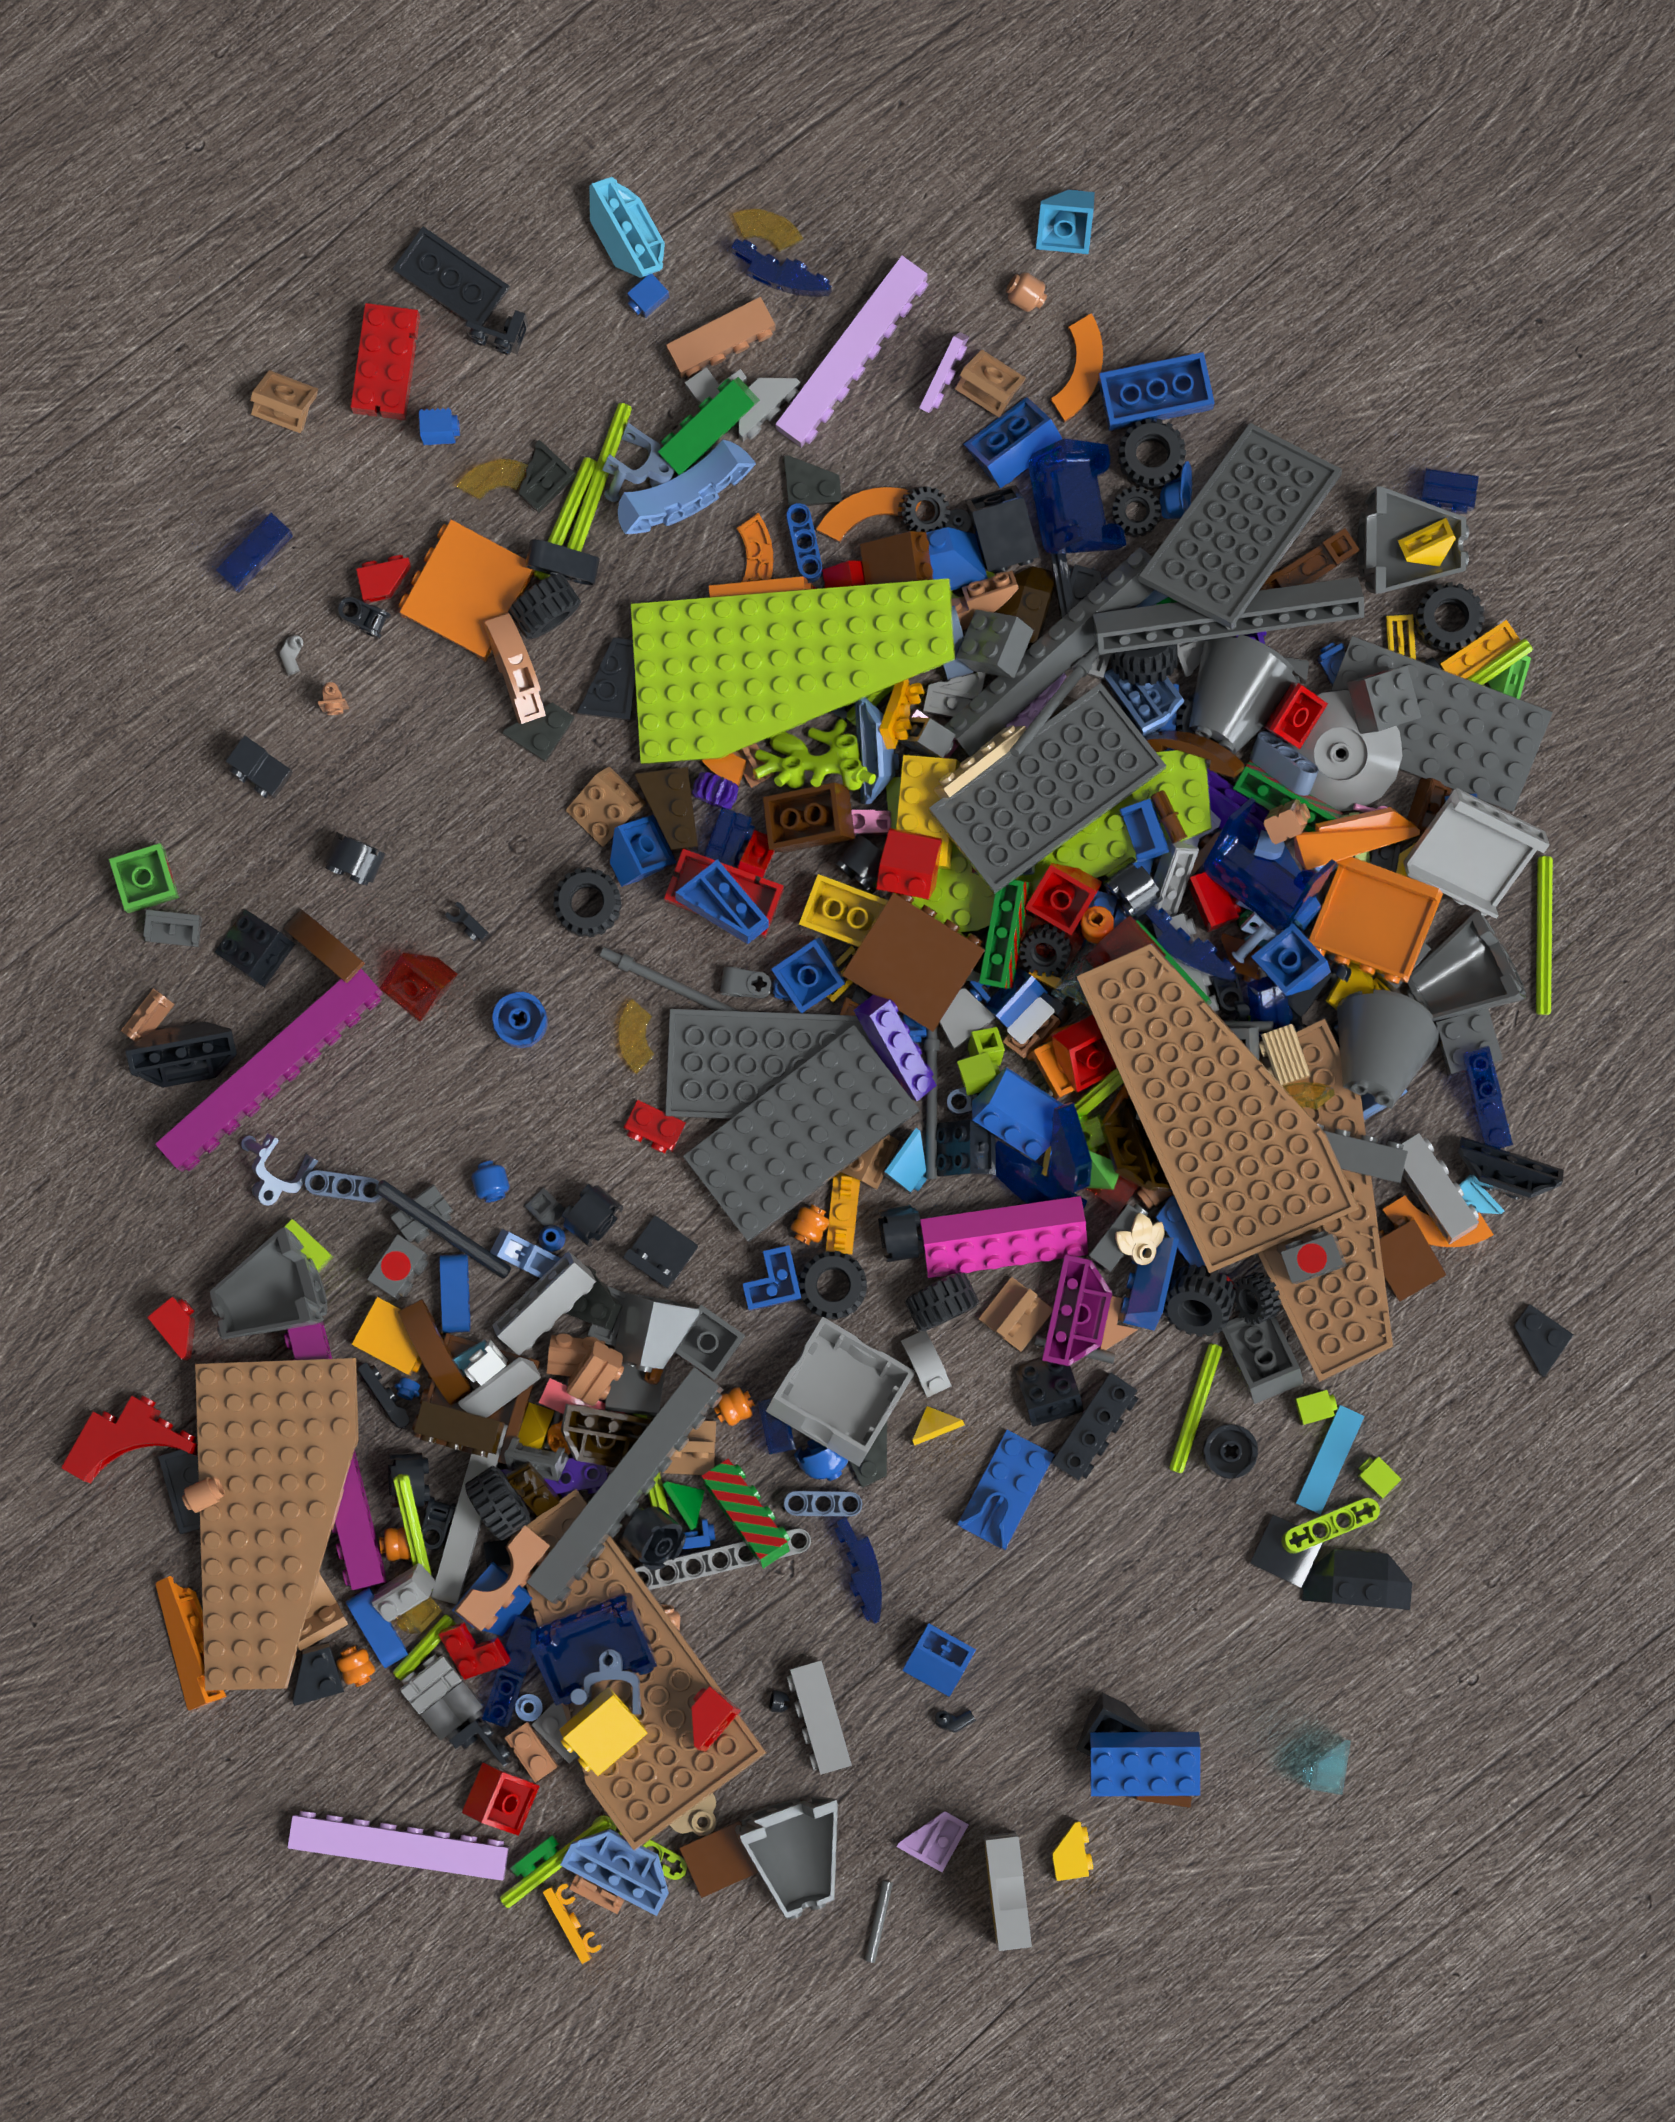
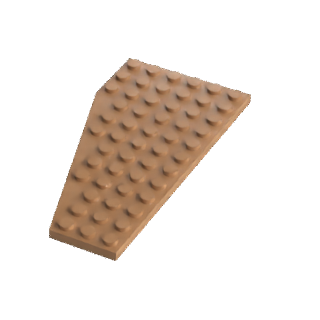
M1323 1019L1296 1032L1311 1077L1283 1087L1316 1124L1324 1125L1323 1131L1334 1133L1335 1128L1351 1132L1350 1137L1361 1139V1135H1366L1361 1095L1343 1087L1340 1049L1326 1020ZM1259 1050V1061L1266 1069L1271 1067L1269 1056L1263 1057L1261 1050ZM1346 1170L1342 1171L1357 1202L1358 1210L1258 1252L1264 1268L1271 1278V1282L1276 1284L1275 1290H1279L1280 1295L1278 1297L1281 1299V1303L1319 1382L1393 1347L1372 1177ZM1323 1231L1328 1232L1329 1235H1336L1347 1266L1302 1283L1293 1284L1281 1252L1286 1250L1285 1245L1298 1240L1303 1241L1304 1244L1312 1241V1235Z
M575 1489L560 1500L558 1505L541 1514L526 1527L550 1545L546 1550L550 1553L588 1503L580 1492ZM609 1536L603 1544L605 1549L597 1559L592 1558L587 1564L589 1568L587 1573L580 1581L576 1579L569 1587L572 1591L564 1602L559 1601L557 1604H554L528 1583H526L529 1595L533 1598L531 1603L550 1661L567 1722L584 1708V1703L576 1705L571 1701L572 1691L578 1688L584 1690L585 1677L588 1674L600 1672L599 1657L605 1650L612 1649L618 1651L622 1655L623 1671H630L639 1676L642 1714L634 1715L644 1725L648 1734L599 1776L592 1769L587 1772L582 1767L587 1786L632 1849L637 1850L767 1752L739 1714L706 1752L694 1747L692 1706L695 1704L693 1698L703 1687L708 1689L711 1686L718 1689L722 1694L724 1692L616 1542ZM535 1564L529 1573L533 1575L539 1566ZM611 1655L607 1658L608 1665H611L613 1662ZM605 1680L592 1686V1700L607 1687H610L633 1713V1687L627 1681Z

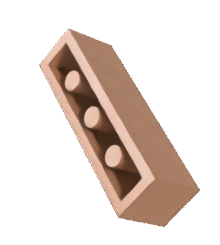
M759 297L667 344L666 348L680 377L688 376V378H691L702 371V367L710 363L712 366L723 362L726 359V355L732 352L738 354L750 347L749 343L757 339L759 342L770 338L773 335L772 332L776 330L775 323L762 298Z

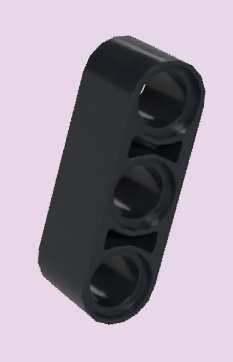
M531 539L525 567L552 576L563 574L566 580L575 583L595 585L600 558L547 541Z

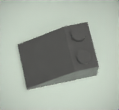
M1238 1317L1228 1321L1226 1327L1222 1328L1223 1335L1254 1404L1304 1384L1300 1367L1276 1317L1255 1325H1251V1322H1244L1245 1317Z

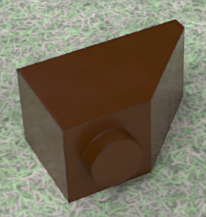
M1223 933L1221 940L1233 971L1243 974L1242 980L1257 985L1258 980L1269 983L1270 978L1251 957L1263 947L1257 945L1244 958V963H1240L1233 957L1232 952H1236L1246 941Z

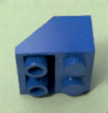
M928 1623L902 1671L950 1697L976 1649Z

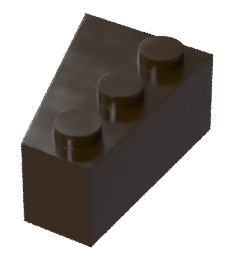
M688 767L635 774V778L672 854L681 853L683 849L688 851L699 850Z
M422 1401L414 1432L421 1434L420 1440L436 1444V1440L440 1439L447 1441L446 1447L461 1451L462 1447L466 1446L473 1448L471 1454L487 1458L488 1453L496 1455L505 1423Z

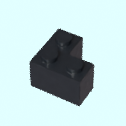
M245 735L226 760L230 766L228 771L231 772V775L242 783H245L246 780L250 781L255 785L253 790L264 798L270 795L275 799L293 774L290 768L272 757L267 750Z

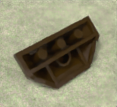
M1035 566L1014 575L1019 589L1004 605L994 612L1017 616L1034 630L1026 651L1041 638L1055 589L1053 571Z
M1124 1098L1101 1127L1115 1173L1129 1183L1148 1190L1173 1192L1142 1122L1136 1120L1137 1111L1132 1100Z
M566 1404L561 1433L574 1460L616 1468L653 1419L581 1405Z

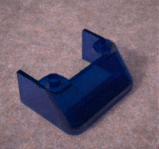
M1251 797L1229 816L1204 862V869L1212 880L1276 929L1285 930L1296 921L1321 890L1336 862L1331 859L1317 873L1311 869H1303L1295 877L1276 861L1254 855L1259 832L1256 826L1246 819L1256 801Z

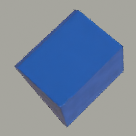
M1018 968L1015 971L1013 987L1000 988L984 1007L1006 1028H1009L1038 997H1041L1044 992L1046 994L1048 992L1032 975Z

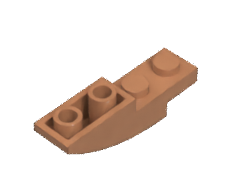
M1012 570L998 573L994 577L982 581L972 582L968 586L962 587L963 597L951 599L952 606L956 608L962 631L969 627L976 609L995 612L1019 589Z
M506 613L483 621L498 670L503 673L518 723L523 724L545 716L546 714L538 692L541 689L537 676L510 614Z

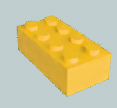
M903 755L896 829L942 838L939 868L951 869L953 841L929 812V808L942 799L934 791L940 784L939 780L946 774L958 769L961 763L957 759Z
M818 874L799 925L859 947L888 900Z

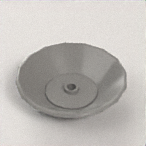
M1348 690L1321 693L1317 696L1327 702L1328 705L1301 749L1288 742L1286 743L1313 762L1319 769L1310 795L1340 812L1354 810L1353 806L1355 803L1367 806L1381 798L1396 780L1403 756L1400 731L1397 726L1379 732L1360 734L1350 692ZM1343 748L1346 751V755L1343 758H1339L1336 755L1337 749Z

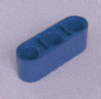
M796 503L791 505L787 511L788 529L800 577L804 576L808 579V583H813L822 575L821 557L809 508L804 504ZM795 512H803L806 515V519L802 523H795L791 516ZM802 537H807L812 541V545L807 549H802L797 545L798 540ZM814 563L818 570L815 574L808 575L803 571L804 565Z
M440 1255L443 1333L470 1332L468 1255Z
M370 1587L346 1600V1603L381 1664L386 1669L409 1654L391 1622L386 1621L373 1607L372 1601L375 1595Z

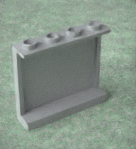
M1455 788L1403 863L1407 877L1439 888L1442 893L1452 897L1458 904H1467L1476 911L1479 910L1484 916L1490 915L1497 919L1498 912L1496 906L1535 852L1538 850L1544 853L1550 844L1545 831Z

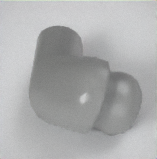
M298 635L288 637L280 650V657L288 676L300 671L295 658L303 646V639Z

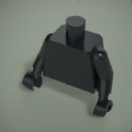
M1324 957L1328 962L1331 973L1311 989L1285 996L1273 982L1271 988L1274 990L1272 997L1288 1022L1294 1025L1296 1032L1308 1027L1302 1023L1301 1017L1306 1014L1333 974L1348 982L1352 973L1349 967Z

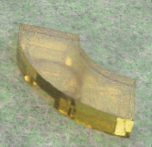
M762 209L743 210L733 214L744 240L753 237L766 239L773 243L779 252L803 241V237L798 229L783 216Z
M497 459L482 465L480 464L470 470L460 480L457 488L480 501L488 492L496 488L508 487L517 490L527 473L528 465L510 459Z
M631 999L624 1009L619 1023V1044L627 1064L638 1074L655 1055L649 1048L646 1040L647 1025L652 1016Z
M1300 1082L1283 1086L1301 1107L1318 1109L1335 1095L1333 1087L1320 1083Z

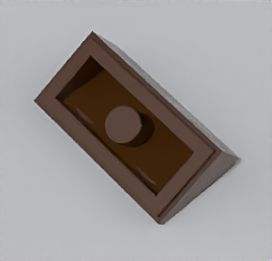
M1422 777L1407 820L1413 822L1420 830V833L1423 834L1440 811V808L1445 804V796H1450L1452 788L1444 786L1442 782L1433 778L1425 779Z

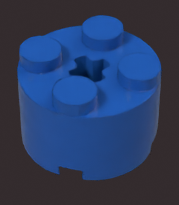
M526 992L511 993L501 998L493 1011L494 1029L500 1039L509 1046L515 1048L531 1047L542 1039L547 1030V1013L542 1003L532 994ZM521 1014H525L524 1018L527 1022L516 1026L517 1023L514 1017H520Z

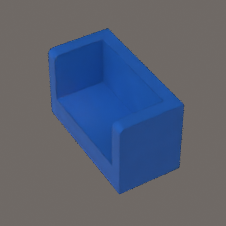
M1151 799L1120 809L1136 853L1135 857L1139 863L1170 852Z

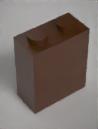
M909 531L860 544L866 585L933 580L929 541L926 532Z
M1407 1216L1393 1223L1394 1228L1385 1233L1383 1229L1379 1231L1384 1276L1399 1302L1446 1276L1444 1268L1414 1217L1408 1220Z
M740 1820L680 1847L701 1898L758 1873L737 1838L735 1828L737 1825L742 1826Z

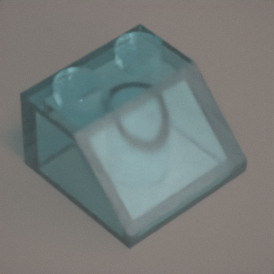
M1339 1739L1310 1760L1309 1766H1304L1302 1782L1306 1783L1307 1789L1343 1794L1350 1740Z

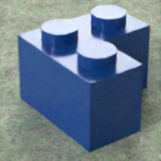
M790 1246L763 1251L769 1278L743 1283L748 1310L753 1311L801 1300Z

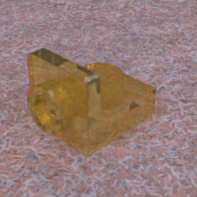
M429 1596L428 1599L407 1612L398 1615L396 1618L397 1625L401 1630L409 1634L422 1633L442 1610Z

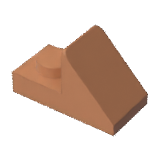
M1111 1297L1103 1340L1099 1350H1107L1138 1330L1117 1325V1321H1123L1124 1313H1120L1122 1298Z

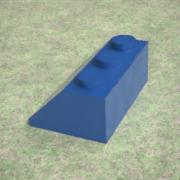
M1026 397L964 443V446L986 475L999 488H1002L1024 470L1033 466L1044 455L1053 451L1064 440L1051 418Z
M1007 1067L972 1101L973 1121L1035 1161L1053 1144L1069 1112L1067 1106Z
M1163 1238L1160 1245L1156 1248L1154 1260L1147 1265H1139L1132 1260V1264H1136L1134 1273H1129L1126 1288L1130 1289L1129 1298L1124 1297L1120 1313L1125 1314L1123 1323L1155 1331L1164 1309L1179 1241L1178 1238ZM1146 1248L1142 1252L1143 1256L1146 1253Z

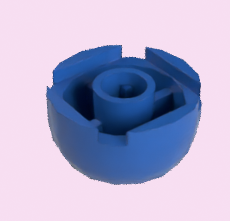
M813 1439L807 1442L808 1448L802 1451L800 1447L794 1454L802 1471L809 1477L819 1480L827 1478L828 1481H832L842 1475L841 1471L849 1461Z

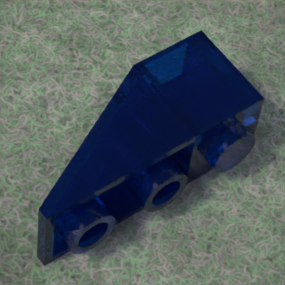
M1069 1102L1054 1108L1048 1184L1074 1193L1090 1186L1092 1159L1073 1102Z

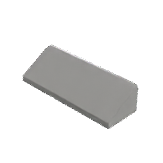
M1170 839L1167 840L1170 852L1161 856L1153 879L1159 889L1156 896H1162L1163 900L1148 910L1152 917L1170 918L1176 916L1199 851L1198 847L1183 842L1172 844Z
M518 1357L482 1386H479L460 1400L458 1404L467 1413L488 1418L538 1381L541 1375L533 1361Z

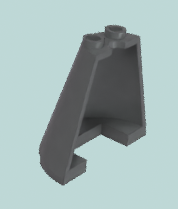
M1377 486L1369 492L1365 500V504H1369L1367 511L1361 512L1358 524L1357 547L1360 551L1357 552V561L1360 577H1366L1367 582L1364 583V586L1370 593L1381 594L1466 571V566L1469 562L1468 552L1463 549V541L1467 540L1469 536L1466 517L1384 487ZM1447 518L1456 539L1440 567L1407 562L1398 540Z
M1239 635L1238 638L1222 637L1205 640L1189 728L1195 731L1196 735L1215 739L1218 744L1235 755L1269 721L1270 716L1274 713L1292 682L1300 684L1299 676L1294 677L1292 673L1294 670L1293 666L1282 655L1250 637Z
M1479 910L1469 917L1410 975L1408 980L1410 988L1407 990L1410 998L1419 1002L1433 1015V1022L1526 999L1524 985L1503 944H1500L1499 939L1494 935L1495 931Z
M1374 989L1372 994H1363L1362 991L1355 992L1342 999L1337 1006L1343 1087L1358 1095L1370 1093L1375 1097V1102L1392 1109L1435 1050L1439 1039V1028L1432 1021L1433 1015L1423 1005L1408 996L1388 990Z
M286 1227L278 1230L209 1291L212 1299L210 1303L211 1309L217 1317L220 1316L217 1332L223 1340L316 1325L324 1320L322 1316L327 1314V1298L321 1277L311 1258L307 1260L306 1255L300 1251L304 1248L302 1243Z
M812 1797V1802L800 1801V1798L776 1803L742 1819V1826L737 1825L735 1828L738 1840L782 1914L787 1919L800 1917L803 1909L810 1907L811 1910H818L825 1907V1903L834 1900L838 1814L836 1799Z

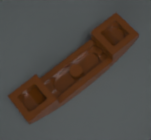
M1344 528L1303 557L1269 576L1260 590L1313 583L1360 550L1346 528Z
M1159 731L1144 736L1155 752H1164L1168 748H1172L1211 760L1210 771L1234 778L1244 770V763L1231 751L1200 735L1182 731Z
M302 909L283 928L346 983L365 964Z
M423 1299L399 1310V1316L420 1359L447 1402L452 1405L474 1391L462 1369L458 1368L435 1327V1321Z

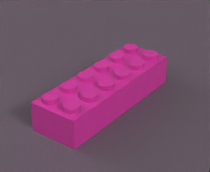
M1081 1196L920 1219L928 1278L1062 1259L1065 1255L1074 1257L1088 1255L1086 1221Z

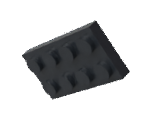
M424 226L393 267L395 273L465 321L480 326L486 323L510 289L508 284Z

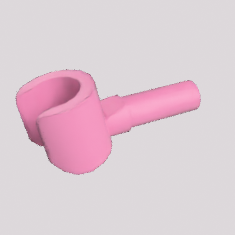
M1357 803L1353 806L1354 810L1364 813L1388 808L1380 806L1376 809Z

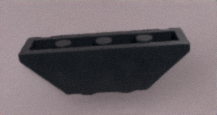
M205 1021L151 1031L125 1049L131 1075L139 1076L163 1088L216 1078L231 1059L237 1055L232 1029Z
M1461 1136L1458 1153L1475 1184L1480 1185L1485 1190L1503 1192L1512 1199L1521 1198L1529 1200L1562 1185L1563 1169Z
M1333 1549L1312 1567L1303 1586L1302 1601L1410 1610L1412 1582L1387 1553Z

